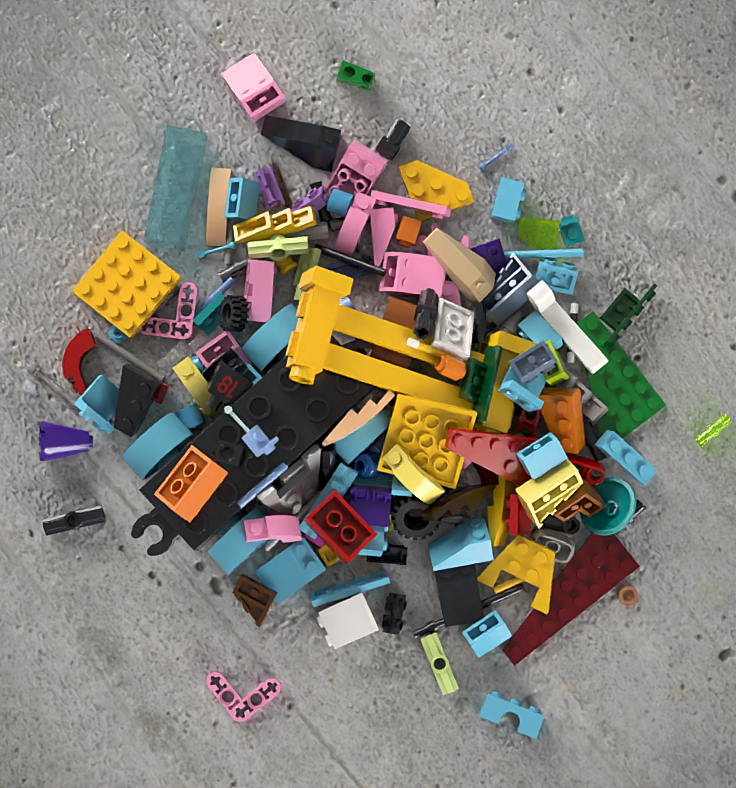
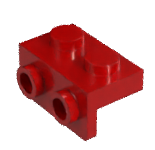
M511 493L510 498H506V510H510V518H506V530H509V535L530 534L531 519L527 516L517 493Z

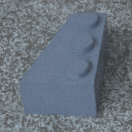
M514 253L511 254V260L506 268L500 270L499 273L501 275L495 282L492 291L480 302L486 303V315L498 326L528 301L526 293L539 283L537 278Z

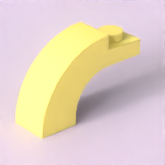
M189 356L173 367L175 373L209 419L224 410L225 405L223 403L217 411L207 405V402L212 397V394L206 389L208 382Z
M396 444L382 457L391 467L392 473L423 502L431 505L445 492L436 479L424 472L400 444Z

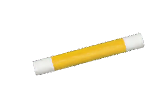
M408 338L407 340L408 346L437 357L441 354L444 356L449 355L464 362L463 359L413 338Z

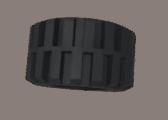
M413 493L412 497L396 495L392 499L391 521L393 528L398 530L400 536L404 534L406 539L413 537V540H418L419 537L426 539V535L432 536L433 530L437 531L439 529L438 524H441V517L436 521L423 520L421 516L412 517L407 515L406 512L412 508H422L425 510L430 506Z

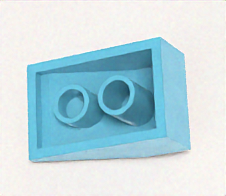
M484 518L464 521L428 544L433 571L493 560L491 540Z
M302 537L301 541H296L256 570L255 573L265 586L278 592L274 600L279 604L327 569L307 540Z

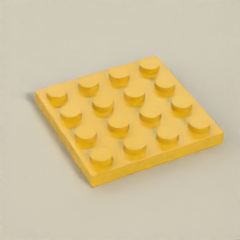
M121 231L72 292L129 338L133 339L182 277L124 231Z
M397 393L377 470L393 474V470L382 457L396 444H400L411 459L424 472L433 476L441 486L456 489L464 457L445 448L448 429L453 427L473 430L477 411Z

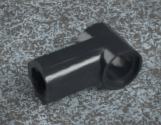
M396 118L386 136H383L378 143L375 151L393 160L411 127L406 122Z
M549 514L542 521V527L573 535L579 531L580 523L575 517H571L563 522L554 515ZM568 520H570L572 526L570 529L567 530L565 528V523Z

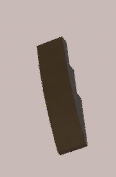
M481 483L462 488L437 500L422 511L420 515L423 520L436 521L442 515L453 516L459 510L470 511L493 491L496 486L495 484Z

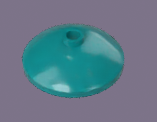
M607 477L604 478L602 483L593 485L597 488L606 507L590 518L580 512L584 525L598 535H611L622 530L630 522L636 509V496L632 487L620 478Z

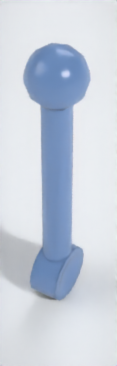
M513 144L508 145L487 162L481 163L479 165L480 170H485L489 164L514 147Z

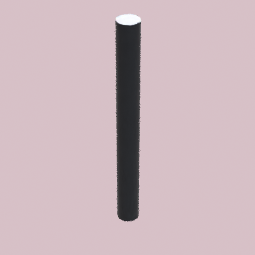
M316 244L314 247L320 249L323 255L383 277L386 275L387 270L319 244Z

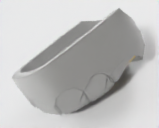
M546 527L538 528L534 532L532 540L556 551L555 562L567 563L571 560L575 549V542L568 536Z

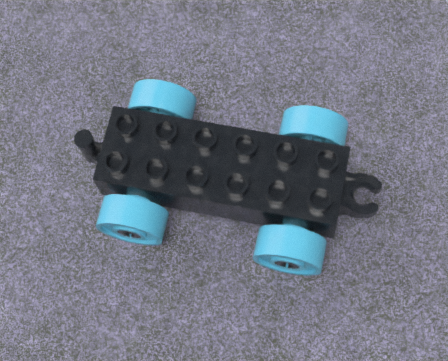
M293 304L287 305L270 318L242 347V351L261 372H265L273 365L275 366L231 405L233 412L249 430L258 425L269 440L276 436L279 440L274 444L276 448L268 455L263 453L256 457L242 439L247 432L230 414L225 412L185 447L192 439L193 434L171 412L150 427L123 454L122 459L142 481L160 470L139 489L155 508L150 513L138 518L131 531V536L139 539L150 525H157L161 528L163 533L162 539L147 549L149 556L162 555L167 552L179 536L194 551H199L218 533L221 538L207 553L227 575L232 573L267 541H245L243 521L265 518L267 516L259 506L242 519L238 515L257 497H254L242 509L236 502L282 462L288 468L291 467L308 449L316 444L335 425L339 424L351 409L358 414L361 409L357 405L377 388V386L326 369L315 375L313 384H302L289 378L291 369L286 367L288 356L285 355L291 332L295 331L298 317H296L297 309ZM332 335L330 339L331 344L367 355L374 345L359 338H355L354 341L343 345ZM376 397L372 401L377 404L380 399ZM385 406L361 428L334 442L337 455L347 465L351 464L358 455L364 453L387 431L392 412ZM219 440L244 446L240 466L236 467L215 461L214 456L211 455L214 444H218ZM191 445H193L227 471L228 474L205 502L198 514L191 522H188L157 498L154 493ZM226 447L222 450V457L224 459L232 457L233 451L231 448Z

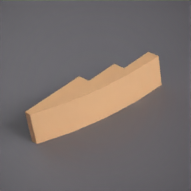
M389 390L377 404L370 399L358 414L351 409L322 444L327 446L361 428L375 417L392 400L395 394Z

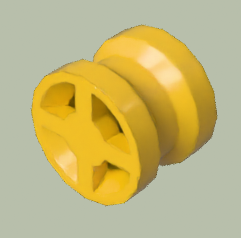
M287 255L286 259L282 261H274V265L280 269L281 276L290 273L298 266L291 259L292 255Z

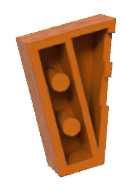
M543 388L538 398L544 402L540 410L549 431L563 443L562 448L565 453H578L585 446L580 388Z

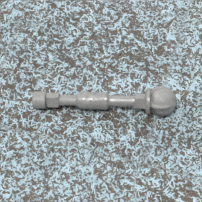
M37 362L27 364L26 371L28 374L33 375V377L37 375L58 395H62L72 407H77L75 405L77 400L69 396L55 381H51L45 376Z

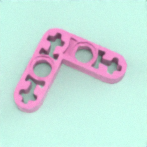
M186 282L181 286L176 320L150 317L147 323L156 325L155 329L147 328L145 331L142 327L139 332L145 335L183 340L191 338L195 329L193 320L196 318L198 286L191 282ZM189 286L194 290V294L191 293L189 300H193V304L183 302V299L188 300V294L185 293V289H189ZM186 305L192 308V313L188 317L182 314V308ZM164 322L170 325V331L166 334L160 331V326ZM184 325H186V328L189 329V332L185 333L184 336L182 332L175 331V336L173 335L175 327L184 328Z
M212 672L206 679L210 690L232 718L238 722L247 720L281 690L280 681L276 678H269L242 699L221 672ZM219 676L221 678L219 680L221 686L226 684L228 687L222 689L218 694L216 690L220 688L217 684L212 685L210 683L212 682L211 677ZM268 682H271L272 684L277 683V691L274 692L271 690L270 692H268L266 695H268L269 698L266 699L264 693H262L259 689L263 688V691H265L269 687V685L267 684ZM231 691L234 695L233 701L225 702L222 697L223 693ZM259 694L262 697V703L260 705H253L251 703L252 695ZM247 700L248 705L254 710L250 712L248 708L244 712L245 717H237L236 708H244L246 704L243 702Z

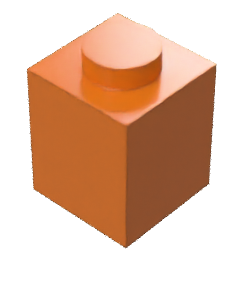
M403 215L396 236V241L399 242L398 245L405 248L414 247L422 221Z

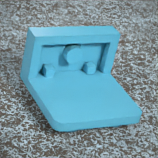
M510 365L498 391L520 405L524 410L531 412L541 409L544 404L538 397L546 380L544 375L539 372L536 374L538 378L527 384L526 381L521 383L520 378Z
M99 375L75 402V405L81 410L79 414L87 421L91 418L94 421L92 425L99 431L105 430L111 434L115 428L108 421L116 413L119 388L103 375Z

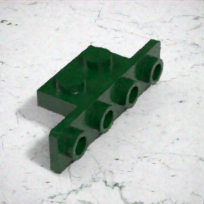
M654 283L640 300L626 288L621 291L599 318L614 330L603 344L604 347H607L610 343L614 345L621 337L618 333L621 329L625 331L631 325V317L633 315L638 316L645 308L642 304L645 300L649 302L655 296L656 292L654 289L658 285Z
M500 345L486 347L483 362L475 358L467 360V370L463 377L459 397L473 403L472 410L477 411L474 424L486 423L503 350V347Z

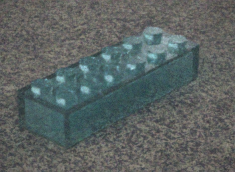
M170 125L166 126L143 239L145 244L185 252L207 142L206 132Z

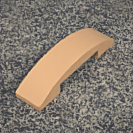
M211 168L206 246H226L227 218L224 215L231 169Z

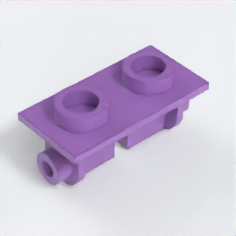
M272 167L257 170V173L253 175L256 182L260 183L259 191L267 211L286 204Z
M324 186L312 189L303 199H297L292 204L293 208L291 211L295 212L309 205L314 206L318 211L326 206L329 195L322 193Z

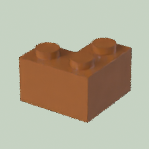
M581 478L583 484L566 501L563 499L555 507L557 511L553 515L563 522L578 512H582L590 518L606 507L597 488Z

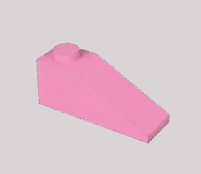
M394 208L372 209L370 213L374 265L379 267L395 232V225H399L398 213H394Z

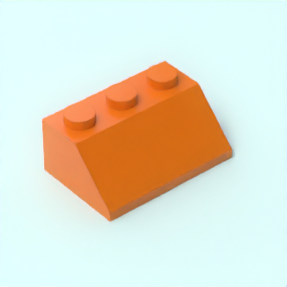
M191 445L154 495L175 513L191 522L228 472Z

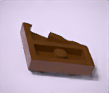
M242 574L232 593L237 600L241 601L245 611L251 614L256 621V626L260 627L278 592Z

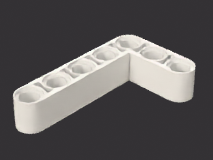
M541 280L526 293L533 309L562 337L565 345L590 373L594 374L608 362L603 353L555 301L552 290L544 281Z

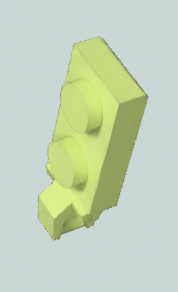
M309 247V253L300 254L293 283L296 290L294 296L296 301H300L301 294L305 292L298 289L302 274L315 265L318 266L321 250L318 248Z

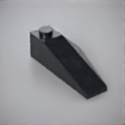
M265 115L261 130L263 137L287 150L312 168L332 173L341 139V130Z

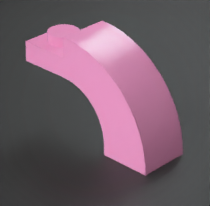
M360 192L357 193L334 247L335 251L353 257L376 199Z
M273 515L243 521L246 542L279 539L281 543L302 540L299 519L295 516Z

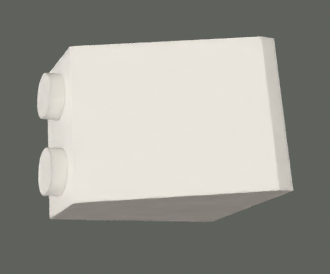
M362 592L319 611V616L316 617L320 627H325L328 633L325 635L329 647L333 645L334 649L379 630Z

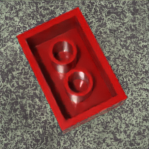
M336 490L304 519V522L345 565L378 535Z

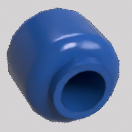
M362 453L357 456L354 469L359 472L358 476L360 478L374 479L381 476L383 472L377 470L380 455L377 453Z

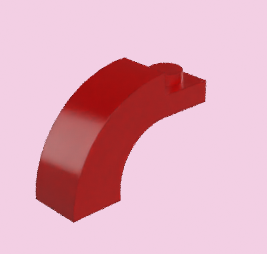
M89 328L79 332L69 342L62 362L64 378L68 381L74 379L71 383L75 393L79 392V395H82L88 389L82 374L83 359L89 352L98 348L92 331Z

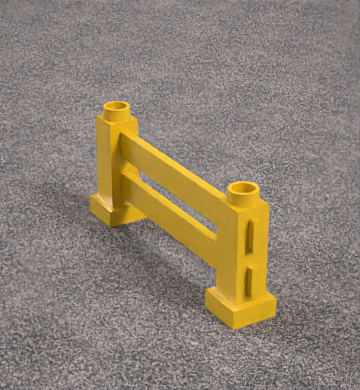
M316 265L302 274L298 289L305 292L300 297L296 317H298L295 331L291 332L285 355L288 356L286 367L291 369L289 375L291 380L302 384H313L315 375L326 369L395 393L472 410L473 403L459 397L460 387L331 344L332 331L335 330L434 365L438 359L437 356L407 345L408 338L431 345L432 336L424 340L418 339L412 329L340 305V299L350 294L353 278ZM498 331L487 336L488 343H482L480 353L472 350L470 352V358L483 362L486 347L497 345L503 347L486 423L474 424L473 430L507 434L511 427L515 406L514 401L498 391V388L511 365L509 361L530 349L536 343L503 331Z

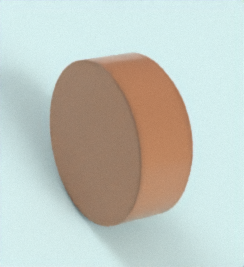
M627 585L619 589L617 596L620 603L631 606L637 602L638 592L634 587Z

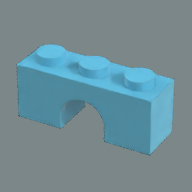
M606 430L594 444L607 457L624 468L623 471L639 484L646 485L657 471L654 466L613 431Z
M492 691V694L486 693L478 714L479 717L498 724L504 713L513 712L518 716L516 731L532 738H537L545 717L541 714V709L531 705L529 709L522 706L523 702L513 698L510 701L503 699V694Z

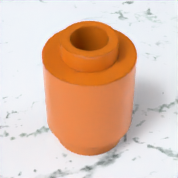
M441 354L435 363V370H438L439 374L455 381L462 379L467 370L464 362L449 355L444 356Z

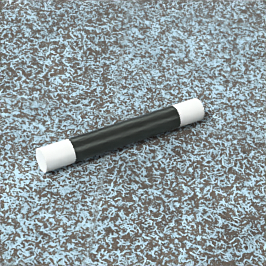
M571 303L570 318L577 324L579 304ZM567 347L566 362L574 363L575 355Z

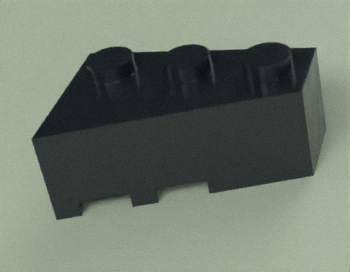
M130 363L123 365L114 428L129 437L137 434L163 381Z

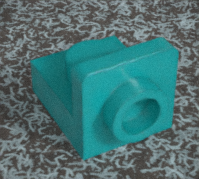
M570 215L561 219L562 222L559 223L558 228L566 248L585 241L578 216L573 218Z

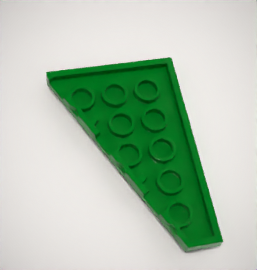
M593 311L579 321L577 325L608 360L594 374L590 373L586 368L589 388L592 394L608 408V411L597 421L598 433L601 437L606 430H610L623 439L665 407L666 404L618 342L614 345L610 343L607 347L603 346L611 336V333Z

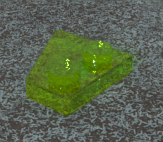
M519 217L518 238L538 250H557L559 220Z

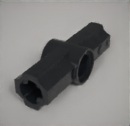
M431 288L421 291L414 314L415 325L413 333L421 340L431 336L438 307H436L438 294Z
M323 441L318 443V447L321 449L319 491H323L340 465L336 458V444L334 442L327 446L322 444Z
M102 505L42 519L46 536L106 522ZM72 515H76L79 519L76 526H72L69 522Z

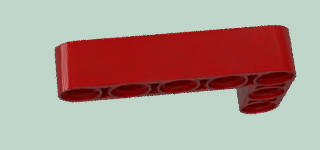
M523 409L516 432L523 433L520 429L527 427L530 433L524 434L525 437L533 438L541 410H535L536 415L531 416ZM565 453L568 457L567 459L572 464H579L582 469L578 470L581 478L593 485L603 482L605 466L602 463L573 453ZM593 470H598L601 473V475L594 476L591 474V472Z

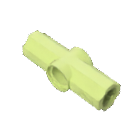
M277 234L273 235L270 240L248 242L249 259L271 257L275 261H282L286 259L287 255L309 253L308 236L286 238L283 235Z
M435 632L420 638L442 695L459 689L437 633ZM437 658H442L445 661V666L442 669L434 667V661Z

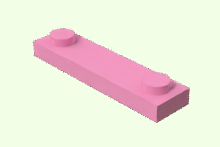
M372 190L370 196L376 199V205L387 207V204L426 212L432 214L431 217L443 219V216L449 218L451 209L446 206Z

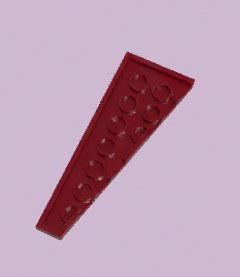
M592 532L552 583L548 614L534 608L505 644L502 651L514 666L640 567L615 534L598 535Z

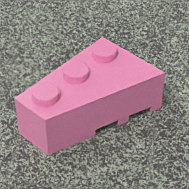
M248 259L244 298L248 302L247 307L249 311L247 314H249V318L247 320L267 322L272 316V298L275 292L273 278H276L277 266H274L272 261Z

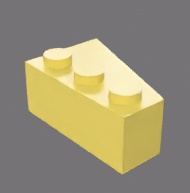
M566 459L559 466L548 470L542 477L534 480L530 479L515 489L527 516L540 528L543 525L542 521L549 514L553 515L557 511L555 507L563 499L566 501L583 484L578 469Z

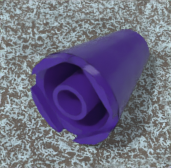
M40 421L39 445L41 452H39L40 461H48L88 452L89 447H93V435H89V431Z

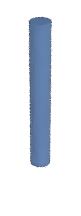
M231 276L197 308L196 317L220 293L224 294L236 283Z
M282 462L236 503L242 509L287 470V465Z

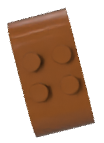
M390 297L383 320L414 330V314L417 305ZM376 344L373 345L370 354L372 358L407 370L413 358Z

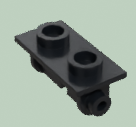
M390 544V548H387L386 551L383 550L381 557L367 555L366 562L406 565L408 547Z
M389 592V596L386 597L384 610L391 611V615H383L382 632L399 635L403 628V611H405L407 606L406 595Z

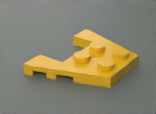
M519 534L477 577V580L493 588L501 570H504L539 587L531 607L548 614L556 551Z

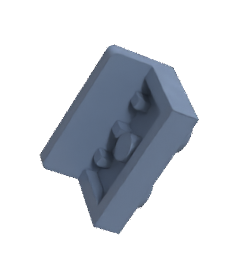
M544 340L509 361L520 378L521 383L526 381L527 384L537 379L538 376L536 374L544 371L546 373L555 367L554 363L557 362Z

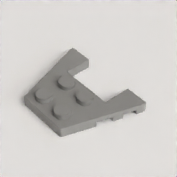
M316 444L302 455L305 468L278 492L269 484L256 497L262 503L283 515L291 516L297 513L301 506L308 500L313 499L318 492L321 449Z

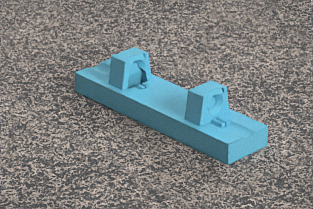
M341 462L306 517L334 490L343 497L359 472ZM303 520L300 524V530L315 540L317 535Z

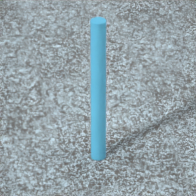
M584 249L504 251L506 259H511L512 253L519 259L584 257Z

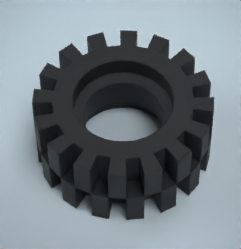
M234 295L224 297V300L221 302L222 306H220L221 313H219L221 317L219 323H221L222 330L242 332L246 328L245 324L247 325V318H249L246 298Z

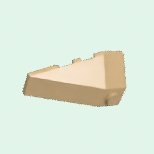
M438 228L423 241L468 301L480 303L492 291L496 273L484 258Z

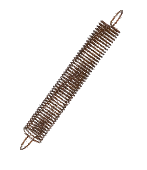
M272 162V169H273V172H274V175H275L274 164H273L274 162ZM276 162V163H275L276 177H277V182H278V185H279L278 173H277V168H279V166H278V164H277V162ZM280 172V174H279V179H280L281 193H282V195H283L282 183H283L284 179H282L283 177H282V174H281V172ZM284 182L285 206L290 208L292 200L290 196L288 197V194L286 198L288 190Z

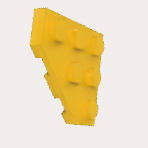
M418 160L399 166V171L410 199L446 206L451 211L475 202L468 183ZM414 210L419 221L423 222L433 218L430 213Z

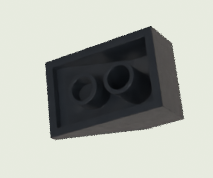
M474 564L434 571L445 628L477 622L484 618Z

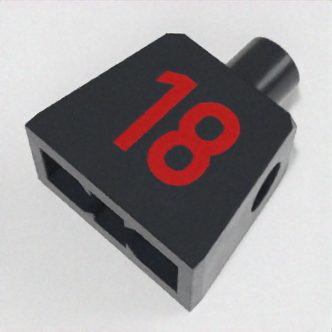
M220 359L206 388L212 394L207 405L215 411L223 402L231 406L254 383Z

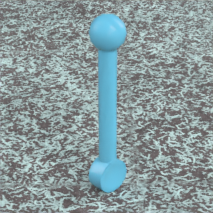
M230 242L229 245L205 252L200 250L197 256L203 259L208 254L226 249H235L236 243Z

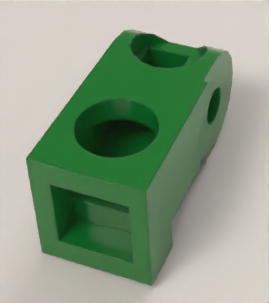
M342 61L336 81L357 86L364 90H371L376 75L367 69Z

